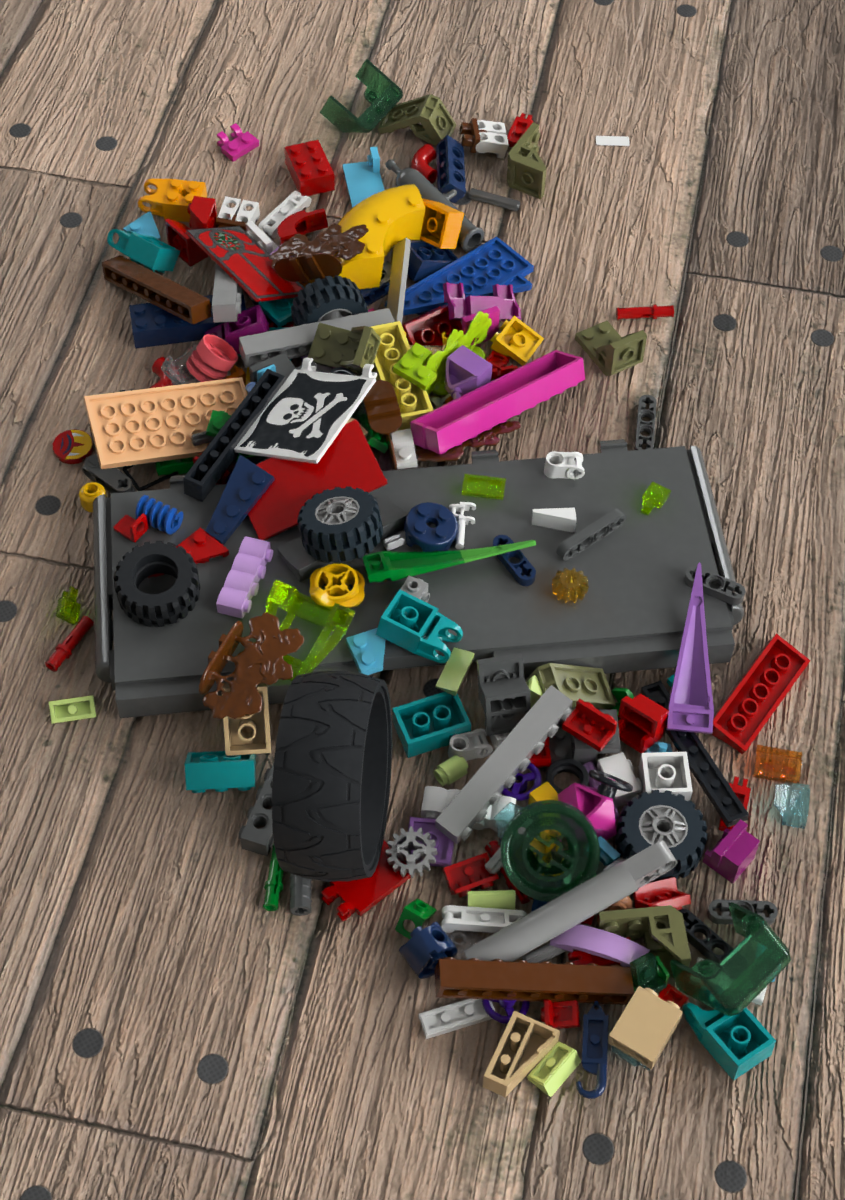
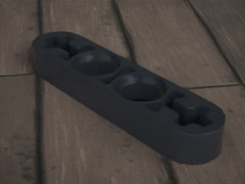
M684 908L678 910L682 913L683 920H686L684 925L688 942L729 978L734 980L742 979L748 968L746 959L692 912ZM694 933H703L706 938L698 939L694 936ZM712 948H720L724 954L717 955L713 953Z

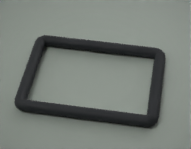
M135 465L123 467V472L131 479L137 491H143L171 478V476L179 474L178 471L173 472L170 475H165L139 487L127 470Z

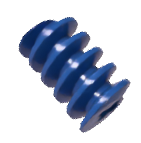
M143 495L137 504L136 519L144 513L147 517L148 525L158 528L160 531H165L169 535L174 534L180 528L183 521L182 511L177 514L176 508L170 510V505L166 504L163 506L161 501L156 503V500L154 498L149 499L148 495Z

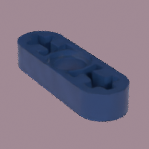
M498 535L493 539V546L514 543L506 535ZM520 550L496 555L520 585L530 586L535 582L536 570ZM511 557H516L520 561L518 563L513 564L510 563L508 559Z

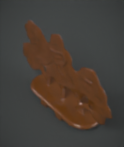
M334 223L326 231L317 234L316 238L310 242L305 235L296 234L289 241L280 245L276 252L271 254L269 257L272 260L271 267L275 268L276 273L281 278L291 282L301 281L302 283H309L310 280L324 279L325 276H338L342 272V264L338 257L350 260L357 254H361L365 244L358 241V239L362 238L369 230L366 228V225L362 224L351 227L349 230L341 233V226Z
M376 380L363 401L370 427L376 433L384 434L388 445L387 452H389L392 470H397L394 446L389 434L401 427L402 416L392 384L384 380Z
M506 421L492 427L491 430L484 431L478 434L477 437L468 439L461 445L455 446L443 454H437L415 445V453L419 456L417 460L422 462L428 460L432 462L457 461L464 454V447L497 446L500 439L496 435L518 430L521 427L519 425L520 422Z
M264 612L262 616L250 618L249 627L251 631L248 636L242 637L244 626L242 621L239 620L235 622L227 635L222 634L219 639L218 650L216 652L211 651L208 656V665L199 684V693L204 695L202 699L203 704L212 710L213 718L223 719L228 716L237 719L244 717L246 714L252 715L261 712L263 698L256 686L259 683L271 685L279 679L287 680L293 678L292 665L284 661L283 656L296 652L304 643V637L300 634L299 629L288 628L281 631L279 629L278 617ZM254 638L256 639V642H251L248 640ZM241 643L245 647L244 651L233 657L232 654L238 644ZM228 661L234 662L236 668L232 674L227 676L220 675ZM228 677L234 678L231 681L227 680ZM216 681L217 690L209 692ZM222 681H225L230 685L231 690L229 692H226L222 688V686H224V683H222ZM218 691H221L223 695L219 696L217 694Z

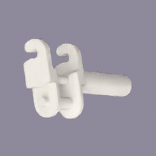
M460 502V504L449 505V510L454 514L458 523L456 549L464 548L465 525H468L469 521H471V524H475V518L463 515L464 511H469L470 507H472V510L476 509V504L472 502Z

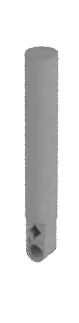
M659 841L464 950L467 959L477 958L480 961L501 959L504 962H513L672 870L677 865V860L666 843Z

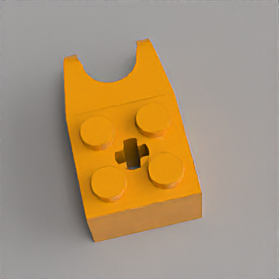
M148 179L144 183V191L149 195L139 198L138 207L143 212L147 213L150 211L154 215L163 216L164 220L168 218L174 221L189 222L188 204L192 203L194 196L207 197L206 183L179 179ZM148 185H154L157 189H150ZM142 202L150 203L151 206L146 207L142 204Z
M422 198L425 214L420 240L440 249H456L464 213L443 203Z

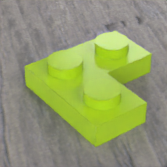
M415 343L393 366L395 374L424 391L437 379V373L424 366L432 356V351L418 343Z

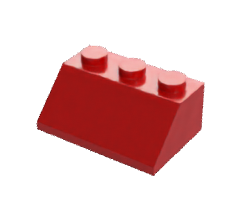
M448 304L402 324L409 345L418 343L420 345L443 346V332H445L446 338H448L453 329H457V331L462 330L461 321L449 320Z

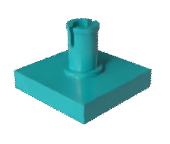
M294 298L256 302V306L260 304L264 314L278 327H282L293 320L291 317V307Z

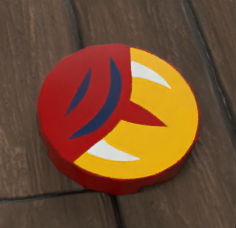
M82 430L64 431L54 439V455L59 458V461L66 464L81 463L83 459L91 456L93 452L92 438Z

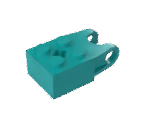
M112 229L107 236V242L111 247L130 257L129 260L137 264L141 263L151 271L156 270L161 273H165V271L173 272L180 254V250L153 236L141 235L133 231L124 232L119 229ZM115 233L119 235V241L116 244L112 239Z
M399 589L381 616L376 635L416 655L435 662L445 663L449 660L451 651L442 641L457 643L462 639L463 631L458 624L439 613L438 608ZM448 629L455 631L457 636L448 632ZM435 650L443 652L445 656L437 654Z
M712 986L709 988L708 995L715 1008L714 1010H702L691 1002L683 1005L682 1010L687 1023L701 1044L734 1081L770 1057L776 1040L744 1004L740 1005L721 987Z

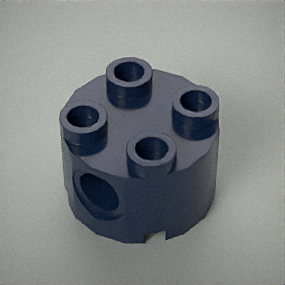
M434 922L424 929L421 926L415 928L410 933L411 939L399 948L400 954L420 979L435 975L434 969L439 959L446 957L454 958L457 954V947L438 922Z

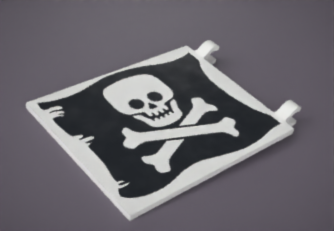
M304 358L302 368L300 370H293L234 448V451L236 453L317 464L376 382L377 373L371 372L374 365L365 364L362 375L353 376L316 372L317 367L311 366L313 358Z

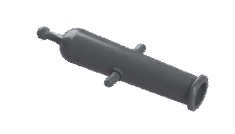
M391 159L386 162L387 169L392 170L397 175L396 186L415 184L423 199L437 201L458 210L450 202V199L457 195V190L452 189L448 193L442 194L418 170L413 168L400 169L395 161ZM464 215L458 242L464 251L470 252L481 244L484 239V231L482 228L476 227Z

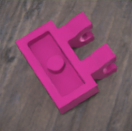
M236 123L230 126V129L233 131L231 137L234 140L229 141L223 131L217 134V137L220 139L217 145L221 147V153L232 162L259 146V140L248 131L242 133L241 128Z

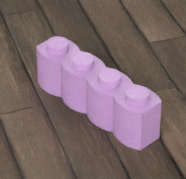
M247 536L244 537L232 568L227 575L224 587L216 602L217 613L243 619L245 614L250 612L252 606L251 599L253 595H257L259 589L258 582L260 578H264L266 564L271 561L273 556L270 542Z

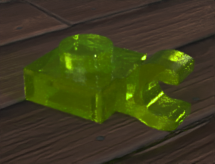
M652 482L643 494L642 505L644 507L641 509V513L649 515L654 506L661 509L669 498L671 490Z
M70 586L69 592L64 590L62 597L58 599L56 617L72 625L76 624L79 620L81 604L76 602L78 589Z

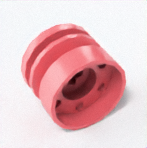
M207 334L198 343L197 350H194L187 359L186 366L189 372L201 382L222 380L226 378L228 371L237 362L238 355L228 342L215 335Z

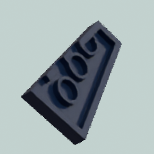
M240 455L207 526L206 532L224 545L275 480L274 476Z

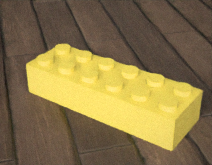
M398 321L371 326L381 338L372 372L377 373L376 380L387 381L394 387L402 416V425L398 430L411 429L410 422L433 411V407L427 391L393 372V366L410 349L402 324Z

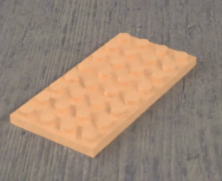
M243 378L84 396V404L100 468L108 469L201 456L211 442L194 446L191 436L207 430L213 410L224 411L229 415L234 413L247 396Z

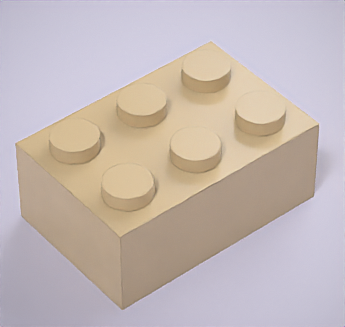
M224 683L222 688L229 692L231 690L230 685ZM259 683L256 686L263 698L261 712L252 715L246 714L244 717L237 719L228 716L223 718L226 756L271 753L268 686L266 684Z

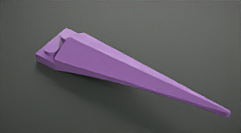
M699 562L694 577L667 708L669 713L666 730L712 734L714 706L706 635L702 569Z

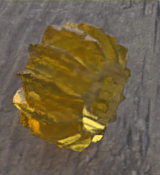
M566 567L563 571L558 570L556 576L552 579L553 594L557 595L558 600L565 599V603L571 600L575 604L577 599L583 600L589 588L587 576H583L582 570L576 572L575 567L572 570H568Z

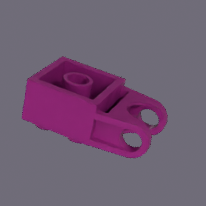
M259 304L241 311V314H238L237 322H224L207 330L204 335L211 334L222 338L234 348L237 354H240L239 337L269 331V323Z

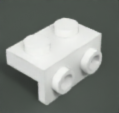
M253 221L246 223V232L269 254L278 247Z

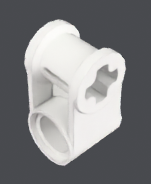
M552 451L546 456L544 474L551 479L582 478L585 474L582 467L583 455L579 452Z
M480 728L452 736L449 741L448 757L451 758L454 755H458L468 761L489 756L493 752V748L488 744L485 729Z

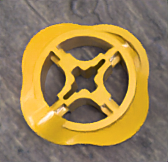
M333 563L318 568L311 574L309 592L316 604L331 611H343L362 603L365 596V581L362 574L350 566L342 563ZM324 584L327 585L325 590L321 589ZM350 584L353 586L351 591L348 590Z

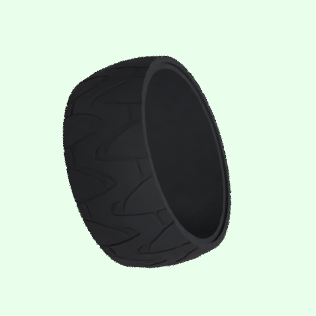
M317 671L297 675L292 680L284 700L274 756L272 828L278 864L285 872L313 880L331 882L369 878L375 872L379 862L390 795L392 715L387 684L384 680L348 671Z

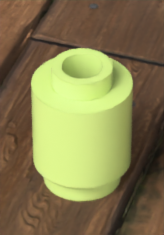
M454 755L437 765V769L433 772L439 784L444 786L446 784L450 785L465 776L469 766L462 756Z

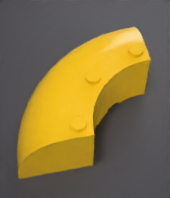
M415 184L397 186L375 193L355 205L342 217L338 223L341 226V233H344L351 227L362 224L366 225L369 231L362 238L358 239V241L365 244L361 254H357L350 260L338 257L342 264V272L338 276L350 279L357 285L358 289L380 287L384 258L390 252V249L404 238L420 240L425 206Z

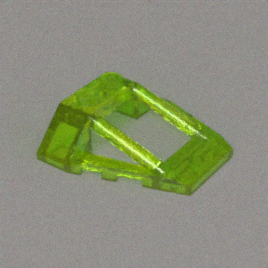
M275 580L266 599L265 607L266 612L276 616L278 607L288 612L279 626L281 631L289 628L295 616L324 627L304 661L289 655L283 656L284 661L292 665L293 678L287 680L292 681L297 675L311 673L346 634L356 611L337 603L333 607L320 606L311 597L299 593L296 587ZM332 630H333L334 633H333V634L331 635V637L328 639L330 633H331Z

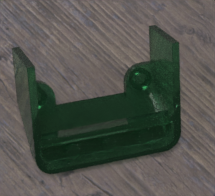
M366 59L355 77L368 87L364 92V97L371 105L357 118L331 95L320 111L335 127L345 133L371 132L403 97L401 88Z
M731 902L729 908L735 931L746 937L720 963L706 959L699 961L692 968L674 959L670 961L677 990L728 1016L741 1013L791 961L789 949L761 915Z

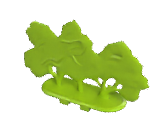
M477 312L465 335H463L464 331L453 329L447 339L444 350H438L428 359L425 367L437 373V379L426 390L428 395L431 392L438 395L449 394L445 389L447 357L461 345L486 359L484 350L475 345L482 343L487 337V331L492 324L491 318L488 319V313Z

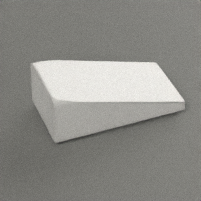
M574 507L533 509L532 525L575 532L577 520Z

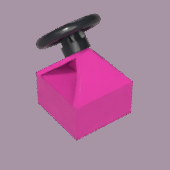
M590 770L589 776L601 783L598 789L575 782L558 794L563 836L587 843L590 840L595 841L600 836L607 841L617 834L613 799L617 790L625 792L633 790L631 784L620 778L598 770Z

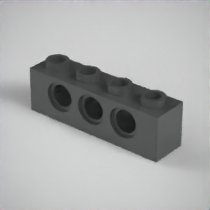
M274 763L271 769H267L264 777L265 783L263 787H259L256 794L257 801L254 806L250 807L247 814L248 821L245 826L242 825L238 838L241 840L242 849L267 857L274 843L272 808L265 809L267 806H272ZM259 825L265 826L261 829L256 828Z

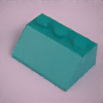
M225 750L188 752L185 760L186 790H192L193 793H202L206 791L205 789H215L216 792L228 791V788H238L240 791L250 790L256 784V754L226 756Z

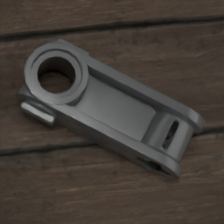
M97 454L86 458L85 465L81 469L89 479L101 484L110 493L135 492L131 479L117 468L101 469Z

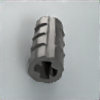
M290 873L289 900L291 914L297 916L308 915L311 913L312 879Z

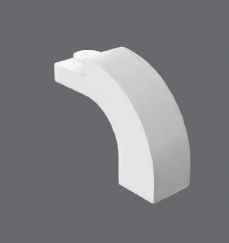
M411 429L390 433L397 461V470L418 467Z

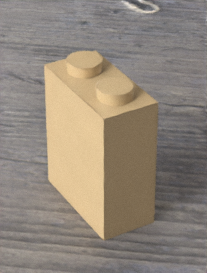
M638 986L609 1034L608 1044L652 1069L679 1024L683 1011L674 1002L664 1001L659 998L658 994L652 989H644Z

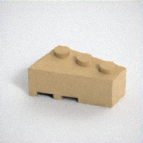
M514 1011L484 1074L483 1088L506 1098L558 1043L560 1030Z

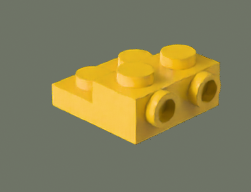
M513 316L510 321L505 320L500 327L502 332H496L490 341L493 344L490 348L502 355H509L524 366L544 338Z

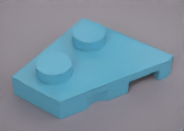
M150 211L123 228L124 232L133 231L161 240Z
M377 628L346 638V644L359 672L365 675L383 671L386 639L376 635Z

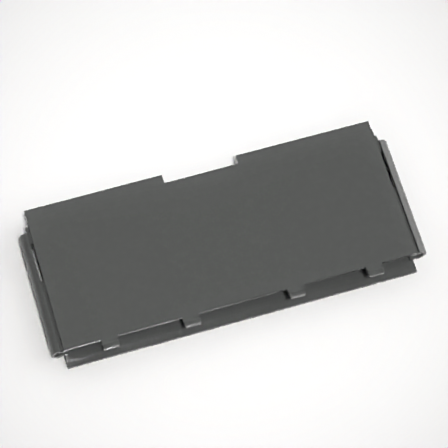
M624 439L600 441V453L583 454L582 467L585 474L579 479L548 478L544 474L546 458L499 461V454L496 450L473 451L472 464L382 471L388 484L369 492V494L375 499L386 494L394 504L406 513L414 506L426 502L437 503L448 509L450 504H460V502L476 504L475 510H472V507H470L469 511H464L463 514L464 516L475 518V524H471V521H469L468 525H465L464 548H455V538L448 551L493 547V539L498 535H506L514 543L529 540L536 541L535 546L519 549L536 570L535 582L530 586L520 585L496 555L412 576L428 583V593H430L428 604L438 608L439 613L461 627L463 637L459 642L442 641L450 649L451 653L453 648L473 652L475 655L472 662H477L479 659L521 653L525 681L537 667L547 663L602 668L605 674L672 668L677 665L692 588L687 586L684 581L686 570L689 567L697 566L700 562L701 568L736 582L700 448L690 446L689 450H686L685 446L628 451L627 443ZM185 475L171 476L170 489L111 493L110 498H106V495L103 494L96 497L93 501L95 673L100 680L111 683L112 690H116V704L120 718L211 710L209 707L204 706L202 701L204 695L199 693L200 680L208 665L209 654L211 651L216 652L218 650L220 637L222 634L227 635L235 622L238 620L242 621L244 626L242 637L248 636L251 631L249 627L250 618L262 616L264 612L278 617L279 629L281 631L288 628H297L304 637V643L296 652L283 656L284 661L292 665L293 678L287 680L279 679L276 683L267 685L269 705L284 703L288 688L297 675L317 671L360 673L346 644V638L378 628L381 616L407 579L390 581V578L382 582L369 583L362 558L353 559L352 562L348 563L343 561L341 562L342 564H346L362 574L365 581L364 600L358 606L343 611L328 610L312 600L309 592L310 578L299 582L278 555L277 548L301 537L299 526L297 525L264 540L270 542L273 556L271 561L266 564L264 578H260L258 582L259 589L257 595H253L251 599L252 606L250 612L246 613L243 619L217 613L216 602L224 587L225 580L232 568L244 537L258 539L250 517L247 515L223 545L229 550L227 557L220 555L210 558L209 562L196 564L201 589L199 590V600L195 602L196 606L192 611L188 610V615L184 619L178 618L177 623L172 625L170 622L165 623L163 627L153 624V627L145 626L144 622L141 624L134 622L133 617L129 618L124 613V610L121 609L113 579L117 563L120 560L123 561L122 556L126 552H132L133 547L137 545L139 547L143 546L145 542L150 541V544L156 543V541H163L164 544L172 542L177 546L200 527L206 531L227 484L215 485L204 501L201 502L184 494L183 478ZM143 495H148L149 499L154 498L156 503L158 501L163 502V506L166 504L170 505V510L176 508L177 514L181 511L183 512L182 524L174 534H166L165 531H160L158 528L148 525L149 529L135 543L114 531L113 527L125 515L136 519V507ZM575 508L577 520L575 532L531 524L533 509ZM614 509H619L626 516V521L620 528L571 559L565 561L557 554V548L563 541ZM383 540L369 554L387 551L383 545ZM407 543L390 550L396 552H423L420 546L414 544L412 547H409ZM511 557L508 559V561L513 564L518 563L520 561L516 557ZM169 574L147 577L140 583L138 589L147 594L163 593L169 590L177 579ZM716 582L709 583L711 588L718 589L721 587ZM324 584L321 589L325 590L327 585ZM350 584L348 590L351 591L353 586ZM703 593L709 664L730 662L735 646L732 629L744 616L742 603L732 605ZM112 610H113L114 650H113V639H112ZM448 629V632L457 636L455 631ZM251 638L248 641L256 642V639ZM386 640L383 670L446 665L447 663L435 662L416 655ZM239 643L232 656H237L240 652L244 651L245 647ZM435 650L437 654L445 656L443 652ZM228 661L220 675L227 676L232 674L236 668L235 663ZM233 677L227 678L229 681L234 679ZM216 681L209 692L217 690ZM218 691L217 694L219 696H222L221 691Z

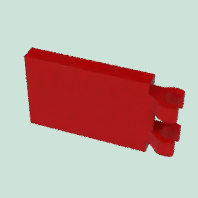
M383 840L377 868L371 877L353 881H331V886L321 892L323 895L322 900L327 905H330L339 896L345 902L337 908L339 912L337 916L342 922L346 921L355 912L361 917L411 878L409 873L401 877L400 870L396 873L393 871V865H389L387 860L389 857L386 855V850L390 848L385 840Z

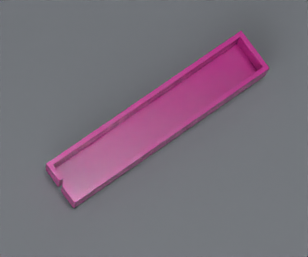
M554 350L411 421L410 426L414 444L437 454L446 453L447 450L461 445L464 441L475 438L484 431L491 430L492 427L499 423H504L507 419L520 415L521 412L534 408L540 402L547 401L550 397L561 394L564 390L574 387L585 380L583 358Z

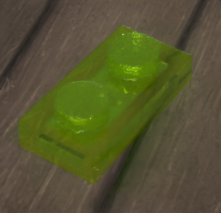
M465 474L462 495L503 500L506 478Z

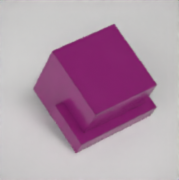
M741 819L731 831L727 828L724 830L722 838L711 851L707 850L702 861L732 884L755 858L760 840L746 831L748 824Z

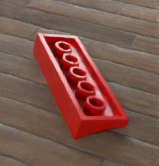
M776 633L766 643L714 714L713 733L710 735L727 743L741 754L745 753L811 660Z

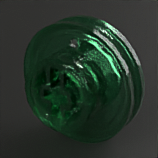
M544 800L527 805L509 821L502 837L501 859L507 877L519 891L533 899L550 902L595 876L600 860V846L595 828L583 812L565 802ZM520 827L525 828L524 834L518 832ZM564 836H565L566 841H567V846H566L565 844H563V837H564ZM554 843L556 845V852L550 850L546 854L544 852V845L550 847Z

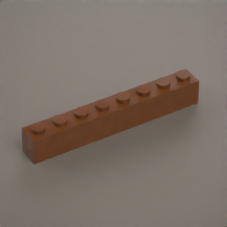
M121 255L102 262L105 280L191 324H196L212 317L211 302L208 298Z
M453 957L439 959L434 969L436 997L540 1002H544L546 999H549L551 1002L576 1000L578 1003L594 1004L595 1001H598L599 1004L627 1005L634 995L631 967H622L619 964L599 966L595 963L575 965L572 962L552 964L548 961L528 963L525 960L504 962L501 959L480 961L477 958L456 960Z

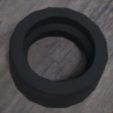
M573 759L555 761L549 766L546 773L545 782L548 781L558 794L563 789L558 788L554 784V777L562 772L575 774L580 779V784L588 786L589 774L585 766Z

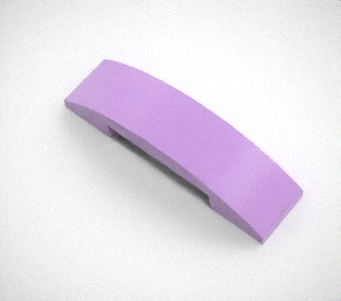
M580 924L550 941V946L570 952L576 949L618 962L622 967H631L632 971L642 974L644 973L650 951L644 946L622 936Z

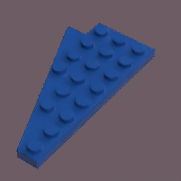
M496 236L407 288L403 316L447 305L448 303H444L443 284L449 282V284L463 283L465 297L493 296V285L511 284L513 285L514 293L529 291L532 289V283L524 277L533 272L534 266Z

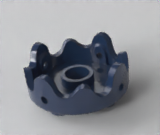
M432 502L418 504L411 508L405 519L406 543L409 547H412L414 544L420 546L423 552L448 551L457 535V519L443 505ZM426 523H434L437 527L431 528Z

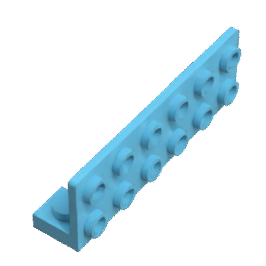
M370 147V155H367L366 162L343 164V172L352 208L362 200L384 190L377 147Z

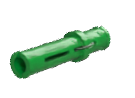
M274 844L272 845L268 880L264 884L266 892L263 909L267 911H276L278 909L279 895L283 890V884L281 883L283 870L278 864Z

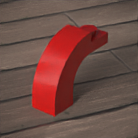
M324 208L307 213L305 210H302L285 218L277 230L280 245L289 241L296 234L305 235L328 228L326 211Z

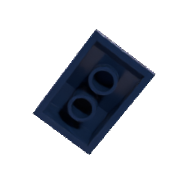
M411 240L408 277L413 281H421L458 258L450 249H440L425 241Z

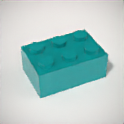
M442 692L392 708V723L407 758L448 746L452 736L471 732V722L458 694L454 696L447 692Z

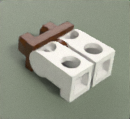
M471 118L470 123L461 122L459 133L463 135L461 139L462 146L470 147L471 153H476V151L479 153H495L497 158L504 159L509 146L504 123L485 120L477 121L475 118Z
M225 196L215 221L216 228L240 226L246 231V223L250 221L255 223L260 217L259 203L243 200L241 204V199ZM229 203H234L236 206L230 208ZM246 206H251L253 209L247 211Z

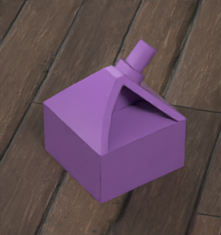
M461 345L447 357L445 372L446 391L455 400L491 382L492 364Z

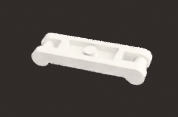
M294 191L264 218L258 227L268 233V236L276 238L280 223L288 216L303 210L305 207H309L311 198L302 196L300 192Z
M446 905L442 908L443 920L441 927L446 933H452L455 930L496 933L526 916L527 913L522 910Z

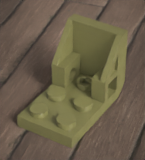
M429 94L388 107L378 130L381 134L392 133L397 129H405L409 126L416 137L436 146L446 135L452 136L456 123L440 98Z
M533 122L508 153L506 181L510 188L542 199L545 190L546 166L538 155L539 124Z
M604 321L576 333L575 340L605 376H611L643 362L647 334L641 330L621 337L608 321Z
M319 322L308 358H313L316 364L331 368L344 367L352 371L353 374L361 376L365 364H374L381 338L373 328L368 326L353 327L350 331Z
M547 663L537 667L526 679L527 682L533 675L537 676L543 694L552 685L573 701L572 709L576 706V702L579 699L589 702L599 709L611 710L616 705L602 668Z
M670 905L600 911L598 913L597 929L608 931L624 938L630 937L631 941L643 937L645 948L650 950L648 957L653 960V957L658 955L670 976L675 980L685 979L691 955L683 915L680 911Z

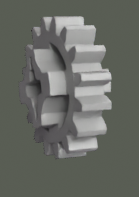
M410 826L409 832H405L402 828L400 836L395 833L393 834L394 842L388 841V847L390 848L386 850V855L389 857L387 859L388 863L393 865L392 868L395 873L400 870L401 877L409 873L410 877L414 878L417 872L420 876H423L422 870L430 871L429 863H436L434 856L438 855L437 848H434L436 846L435 840H430L429 832L423 835L422 828H419L417 832H414L412 826Z

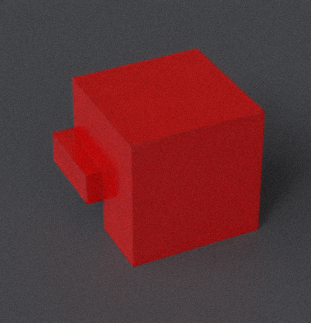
M641 693L633 699L628 696L624 697L621 700L618 717L621 718L618 721L620 740L638 752L644 753L663 737L669 710Z

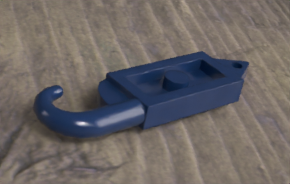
M595 1001L587 1015L584 1014L582 1067L587 1073L597 1075L596 1088L592 1091H586L582 1088L580 1081L576 1082L579 1094L588 1099H595L601 1096L605 1091L607 1083L609 1016L605 1015L598 1001Z

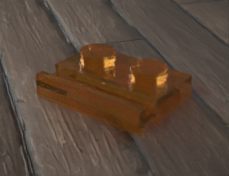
M757 745L753 777L798 785L801 774L802 752Z

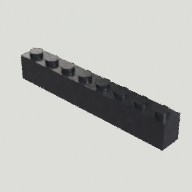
M269 369L265 371L184 476V494L201 502L204 501L239 454L234 451V448L284 384L285 376Z

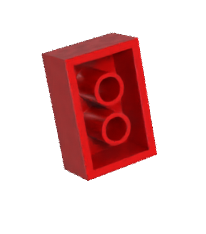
M319 140L284 147L286 166L298 192L302 196H311L335 190L334 172Z

